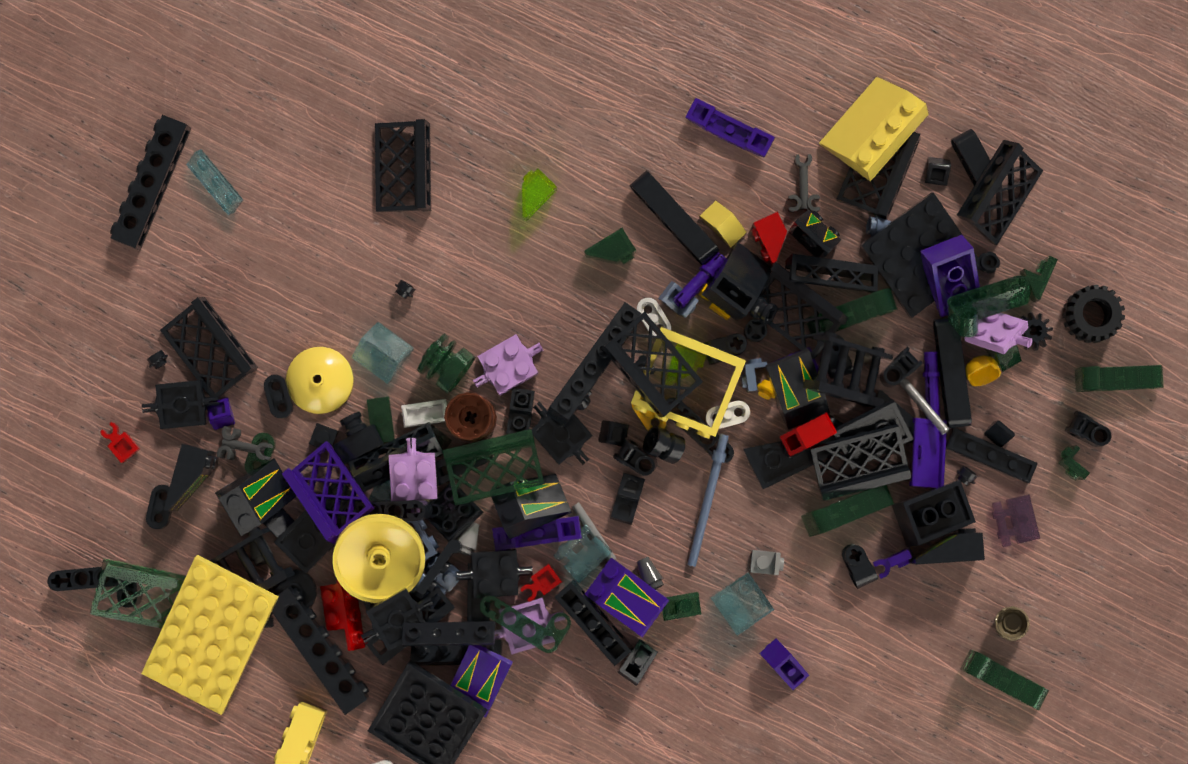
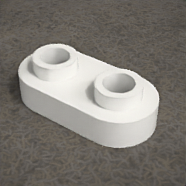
M644 298L638 303L637 310L641 313L644 312L645 306L652 308V312L647 315L656 326L662 325L664 328L671 330V324L656 300ZM644 319L641 320L649 332V325Z
M743 401L730 402L719 429L745 422L750 416L749 406ZM720 405L709 409L706 413L705 420L710 427H712L714 422L712 417L714 414H717ZM736 408H740L742 410V415L740 417L734 414V410Z

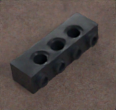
M573 579L554 598L608 660L616 666L632 652L633 646L594 601L585 595L586 592Z

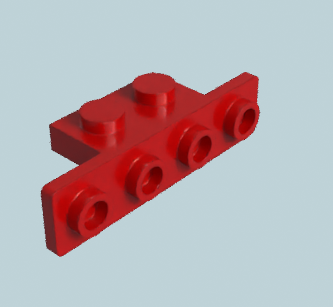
M338 580L337 584L320 586L327 631L345 629L348 651L365 648V643L361 637L363 629L358 599L349 594L340 585Z

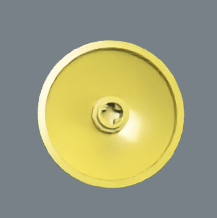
M386 514L367 515L350 523L337 538L333 550V569L340 585L355 598L370 603H379L405 587L409 593L421 579L425 567L424 546L418 533L402 519Z

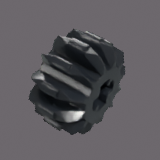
M1033 312L1028 313L1027 317L1021 316L1020 319L1028 321V329L1022 336L1032 338V349L1034 351L1038 350L1039 345L1046 347L1045 340L1052 339V336L1047 334V332L1052 331L1053 327H1046L1050 320L1045 319L1041 321V313L1037 314L1036 317ZM1035 327L1037 329V332H1035V334L1037 335L1031 336L1029 331H1031L1032 328Z

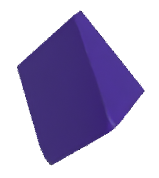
M228 397L214 401H220L219 406H207L209 422L214 430L235 424Z

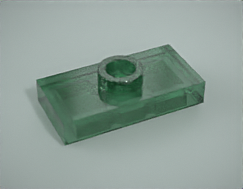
M390 397L367 399L370 425H375L383 443L394 440L395 433Z

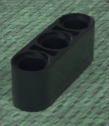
M969 129L952 138L951 144L973 186H975L989 164L990 158L974 130Z

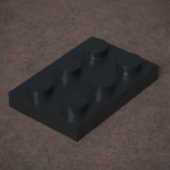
M893 399L836 427L837 433L834 434L838 440L898 424L903 444L913 440ZM895 432L886 434L882 441L892 445L896 439ZM870 438L865 439L860 447L870 451L875 441ZM848 444L841 446L846 457L853 449ZM879 444L873 454L881 456L888 451V448ZM857 450L852 460L861 464L867 454ZM850 464L852 470L857 468L856 466Z

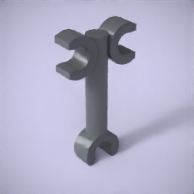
M797 154L795 164L799 167V197L797 195L788 196V200H794L797 203L796 207H789L788 212L794 213L799 209H809L811 212H818L820 207H813L811 201L819 200L820 196L812 195L808 198V166L812 162V156L808 154L807 162L802 163L800 162L799 154Z
M223 427L222 436L224 439L222 440V446L217 451V457L225 458L227 452L226 459L234 460L236 458V449L254 453L262 460H270V457L265 456L264 451L266 448H273L272 444L263 442L255 445L237 441L241 436V430L233 428L231 435L232 428Z

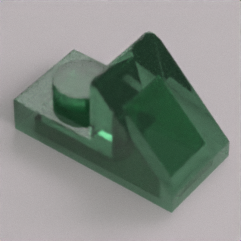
M1048 256L1044 260L1041 259L1036 268L1038 275L1026 269L1020 271L1031 301L1037 302L1041 299L1058 259L1052 256Z
M698 592L664 596L669 600L662 610L664 621L701 615Z

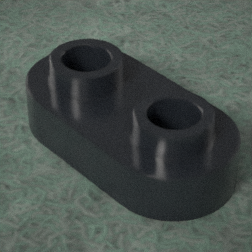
M270 375L264 381V391L270 412L276 418H288L292 414L294 407L287 382L280 375ZM275 382H278L280 384V388L278 390L273 389V384ZM280 404L286 405L284 412L279 411Z
M158 485L151 492L146 522L153 529H163L170 522L172 511H164L166 500L161 499L162 492H166L168 495L170 488L168 485ZM157 514L162 515L163 519L161 522L156 521Z

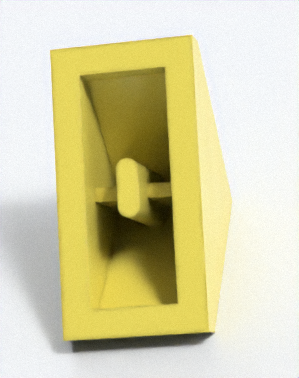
M717 201L699 216L730 248L747 233L734 214Z

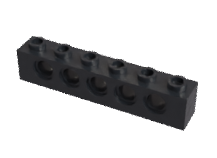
M163 114L161 119H158L154 125L153 131L155 133L153 138L148 140L145 146V157L137 165V176L129 184L127 200L122 202L119 208V219L113 223L110 230L112 240L141 251L191 131L187 124ZM170 136V144L162 146L163 138ZM157 157H162V164L158 167H154V159ZM153 177V185L145 187V180ZM139 198H145L144 206L141 208H137V200ZM136 218L137 223L135 227L129 229L127 226L128 221Z
M624 302L552 402L546 415L562 426H566L612 361L601 347L640 316L641 312ZM623 336L617 341L621 347L629 336Z
M290 586L277 595L279 597L272 613L344 715H346L368 699L369 695L367 693L369 689L362 680L360 682L354 675L356 670L350 662L345 663L341 657L343 652L336 643L332 644L328 639L330 634L323 625H318L315 620L317 616L310 606L305 607L301 601L304 598L300 591ZM289 606L298 608V617L293 618L289 616ZM307 624L312 628L310 636H305L301 633L302 625ZM316 643H321L325 646L324 654L320 655L314 651ZM327 663H337L339 667L338 672H329ZM343 680L349 681L352 689L350 691H343L340 687V682Z

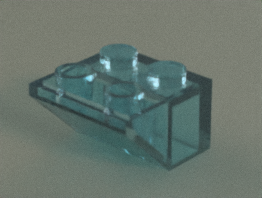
M749 572L710 596L712 602L737 636L774 611V608Z

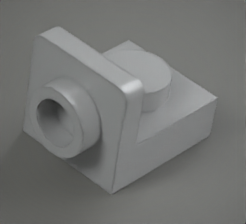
M752 550L751 573L779 576V571H783L784 558L781 557V553Z

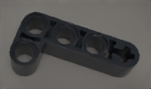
M426 500L370 502L373 507L378 508L379 514L395 517L397 516L394 514V508L399 506L401 514L398 518L405 522L426 520L431 516L433 510L432 505ZM363 502L355 503L354 505L357 513L366 507ZM349 504L343 506L341 512H348ZM412 508H422V513L410 512ZM340 515L342 527L346 523L347 516Z
M134 564L60 570L52 572L47 580L48 586L54 591L116 586L118 603L125 608L139 605L143 597L141 572L138 566ZM127 568L133 573L130 581L124 578V571ZM105 570L110 574V580L107 583L103 582L101 574ZM82 572L88 578L84 585L79 582V576ZM70 578V582L57 583V579ZM128 591L134 594V601L132 603L126 601L125 596Z

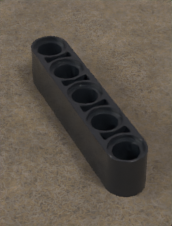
M647 170L629 185L633 192L701 265H705L720 251L707 234Z
M958 318L934 319L933 330L936 352H938V368L941 373L940 383L947 427L971 426L972 418Z

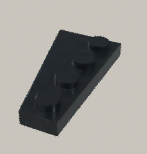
M832 435L815 445L823 444L837 439L835 435ZM782 441L743 449L762 490L814 465L810 447L793 456H789ZM827 450L816 452L817 458L821 461L827 459L831 454Z

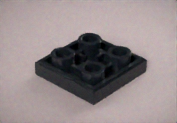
M452 480L437 495V499H433L430 502L433 510L427 520L449 542L456 540L483 511Z

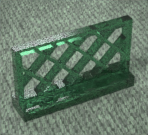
M531 429L443 450L455 505L544 484ZM531 447L532 456L528 462L517 456L521 449ZM506 453L512 457L506 467L495 462L499 454ZM483 458L490 462L484 472L473 467L478 459ZM515 459L525 464L519 475L509 470ZM462 464L467 467L461 478L453 474V465ZM492 465L503 470L497 481L486 475ZM528 467L537 472V480L528 481L523 478ZM470 470L481 475L475 486L465 481ZM506 472L517 478L512 486L506 487L500 483ZM484 478L494 483L490 491L484 492L478 488ZM462 483L472 488L468 496L458 497L457 490Z
M103 559L102 571L90 615L162 628L165 623L163 617L169 614L172 607L160 613L155 604L167 597L173 606L174 603L169 596L176 591H180L186 575ZM106 577L116 578L120 585L107 591L104 586ZM132 582L139 583L142 589L130 596L125 586ZM153 587H160L164 594L152 600L147 591ZM123 589L128 598L115 604L110 595ZM145 593L150 602L138 609L133 599ZM108 597L113 607L106 611L98 610V603ZM131 602L136 611L129 615L121 614L118 608ZM153 606L158 615L150 620L144 619L141 612Z

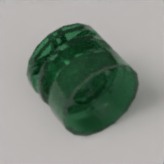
M444 333L426 350L417 368V372L422 375L430 368L426 378L430 380L438 374L436 386L449 394L467 373L476 356L465 348H462L455 354L453 351L457 342L453 340L446 347L449 336Z

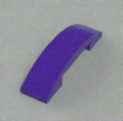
M695 98L685 117L695 125L722 140L764 158L775 139L774 136L756 127L752 128L717 111L714 106L698 98Z
M579 516L556 519L512 539H509L503 527L492 528L495 550L582 539Z

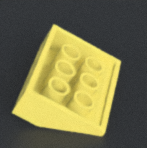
M876 77L819 144L871 182L929 115L926 103L909 91Z

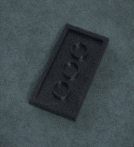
M332 483L329 486L328 495L337 494V483ZM344 484L342 496H351L352 490L346 484ZM335 499L326 500L325 509L327 511L334 510ZM341 500L339 511H341L343 506L349 504L350 500ZM306 510L274 541L305 574L335 546L326 541ZM338 515L336 524L339 529L341 528L340 515Z

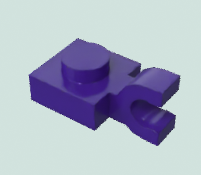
M908 547L886 559H878L873 564L875 567L884 565L885 571L879 574L882 579L889 574L891 567L897 565L898 568H901L911 563L910 559L914 554L911 548Z

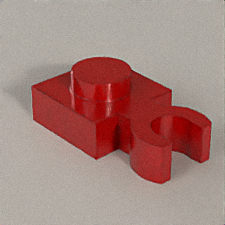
M110 422L109 424L113 428V432L107 434L105 430H101L100 433L104 438L112 441L107 447L121 463H124L138 452L140 448L127 432L124 431L120 435L118 425Z
M547 564L531 576L534 583L522 586L520 591L523 592L525 589L532 590V596L527 599L530 602L536 598L539 590L545 595L562 581L550 564Z

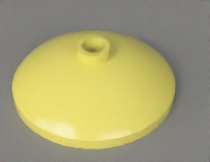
M313 347L304 350L293 359L287 371L286 382L291 399L298 407L310 413L325 414L337 410L348 400L353 389L354 377L350 364L339 352L327 347ZM317 375H320V376H321V382H320V383H315V382H314V377H315V376H317Z

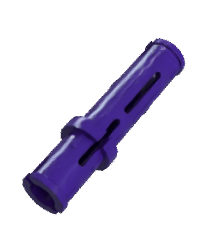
M718 252L706 265H702L699 268L698 274L673 298L674 303L683 309L703 286L712 280L726 258Z
M923 352L925 399L940 417L939 377L941 373L938 372V352Z

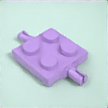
M988 309L978 320L966 317L961 320V326L970 328L964 334L965 342L1001 354H1005L1009 348L1017 344L1027 348L1032 345V338L1022 336L1028 329V321Z
M516 334L477 356L483 366L484 374L473 379V382L478 388L489 381L501 396L539 374L533 364L532 357L544 350L540 343L527 349Z
M407 438V452L389 455L391 501L437 499L435 453L416 451V438H412V447L410 438ZM415 508L411 509V513H415ZM416 508V512L420 513V508Z
M543 598L499 610L502 629L495 630V635H499L495 636L494 640L505 638L509 644L511 654L555 642L552 623L565 620V616L556 618L557 616L564 615L563 610L550 614L545 607Z

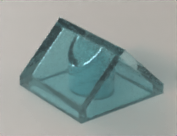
M377 322L361 338L351 358L388 384L414 348Z

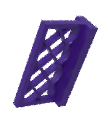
M327 441L293 470L288 468L282 473L326 541L334 545L341 532L350 523L367 516L374 510L366 495ZM327 450L330 454L328 463H319L321 455ZM308 466H313L311 478L304 477L301 473ZM319 467H327L325 479L317 478ZM333 468H340L339 480L331 479ZM316 482L324 483L322 494H315ZM330 483L338 484L336 495H328ZM344 484H351V496H342ZM327 499H335L333 511L325 509ZM341 500H350L348 512L339 511ZM355 501H362L366 506L359 513L353 512ZM338 515L347 516L345 525L339 529L336 525Z

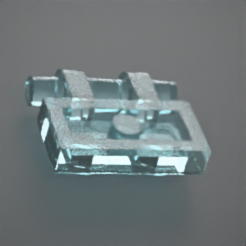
M586 524L581 528L582 539L563 542L558 547L559 550L553 555L558 561L562 560L565 556L570 560L564 567L579 583L613 552L598 535L591 541L588 539L587 535L591 532V529ZM580 542L584 548L575 554L572 549Z

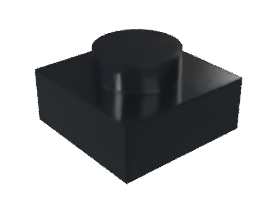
M316 423L309 444L320 447L327 441L332 446L339 431Z

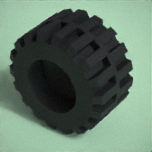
M1092 285L1074 292L1067 299L1068 303L1064 304L1063 307L1065 313L1062 314V318H1066L1064 326L1065 328L1069 327L1070 331L1068 333L1075 335V339L1078 341L1084 340V343L1101 342L1118 333L1117 330L1121 329L1123 325L1121 321L1125 320V315L1122 314L1125 307L1124 305L1120 306L1119 302L1122 299L1120 296L1117 298L1114 296L1116 294L1114 290L1109 291L1106 286ZM1089 301L1099 304L1103 309L1104 321L1099 327L1089 325L1083 317V308Z

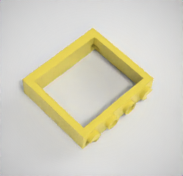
M661 327V332L668 340L736 366L712 427L672 411L660 418L655 414V418L667 422L668 418L676 421V426L688 430L689 427L697 429V434L709 439L710 435L716 437L746 360ZM660 339L655 340L652 352H659L662 344ZM651 355L650 368L653 367L657 355ZM636 390L631 404L635 405L633 409L642 413H646L647 410L654 412L646 401L640 399L641 395Z

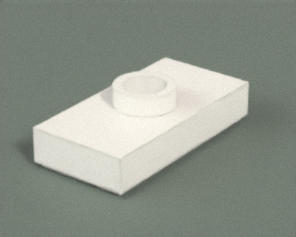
M446 399L401 405L404 428L422 426L428 422L430 424L445 422Z

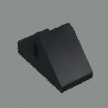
M639 639L632 652L620 666L618 674L637 686L658 651Z

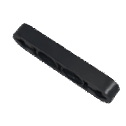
M673 397V398H669V399L666 400V401H667L668 403H671V402L674 401L676 398H674V397ZM682 401L678 403L679 406L677 408L681 413L684 409L688 411V413L683 415L684 417H694L697 422L709 426ZM681 428L712 456L713 452L709 448L715 445L717 439H719L720 435L718 433L716 437L713 436L712 443L707 445L702 443L701 436L697 434V429L685 430ZM729 443L726 445V448L729 449L727 452L729 457L725 458L724 463L732 460L734 456V450Z

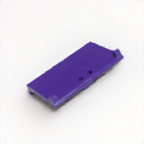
M913 418L912 476L909 486L929 488L943 486L947 433L942 435L929 419Z

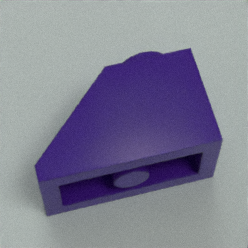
M777 638L759 653L792 690L809 676Z

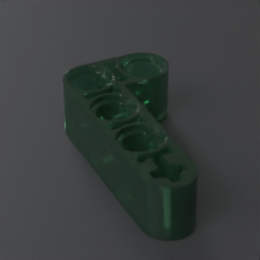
M1014 276L950 297L947 300L949 323L962 337L977 335L979 319L1017 308L1030 302L1029 278L1026 276Z
M882 289L837 306L838 310L850 318L845 325L841 324L837 331L898 310L891 289ZM829 319L819 321L820 332L828 331L834 323ZM815 322L807 323L810 334L816 333Z
M1162 365L1090 366L1074 369L1076 392L1164 388Z
M883 485L862 491L826 507L806 513L801 518L809 537H812L893 505L894 501L888 486Z
M487 596L480 603V610L485 616L547 654L558 650L572 626L569 616L565 613L554 614L544 628L496 597ZM495 601L494 606L499 610H502V606L506 607L500 613L499 619H496L499 614L493 610H490L489 613L487 612L488 608L485 606L487 602L492 603ZM507 613H514L516 615V622L514 624H505L504 617ZM559 617L567 619V626L563 630L555 627V620ZM534 625L536 628L534 636L526 637L523 633L524 627ZM546 637H553L555 639V646L552 649H545L543 647V640Z
M972 649L969 650L960 670L1038 711L1049 692L1048 689Z

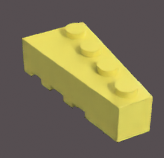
M300 702L298 706L294 705L290 714L292 722L290 727H286L283 733L282 740L284 742L281 749H278L275 755V764L309 763L327 710L305 702Z

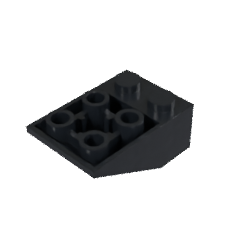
M737 242L702 295L733 319L739 321L748 314L758 299L772 272V267Z

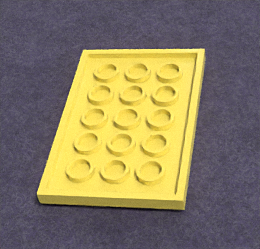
M197 555L192 562L141 674L222 715L279 596Z

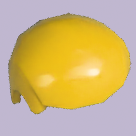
M987 355L974 357L967 363L965 368L966 378L972 386L989 384L1001 375L997 361Z

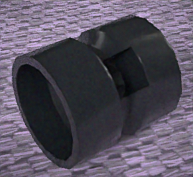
M653 426L644 438L643 451L651 456L659 457L670 464H675L681 459L686 442L682 436L669 433L661 427Z

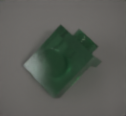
M1077 445L1067 446L1059 457L1062 459L1058 463L1066 469L1065 474L1075 481L1077 479L1085 480L1090 474L1089 471L1072 459L1080 449Z

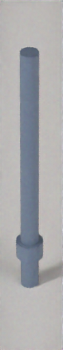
M720 433L716 451L713 450L711 458L713 463L687 563L689 566L696 567L722 462H725V449L729 437L725 434Z

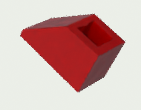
M778 211L752 224L753 229L750 230L754 241H759L762 247L760 253L764 262H769L770 266L776 263L787 234Z
M826 412L781 435L780 438L789 456H793L836 434L837 431Z

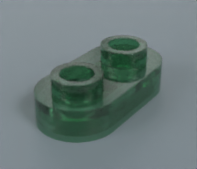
M259 433L253 438L251 444L259 445L263 440H267L269 444L273 445V448H266L264 454L270 457L271 460L276 447V441L268 433ZM248 452L245 470L249 473L255 469L254 463L256 461L263 465L270 460L259 459L256 454Z

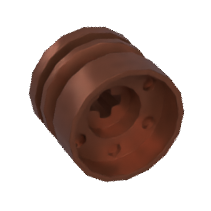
M469 392L458 394L450 400L445 409L444 418L446 426L459 439L471 442L481 441L491 435L496 427L497 415L495 408L490 401L478 394ZM470 413L477 415L475 423L468 421Z

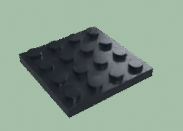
M931 192L861 243L860 247L871 263L878 266V273L909 318H913L934 302L923 268L920 251L962 235V233L934 192ZM975 254L976 266L978 270L982 266L980 259Z
M410 660L369 727L368 732L418 764H454L488 709Z

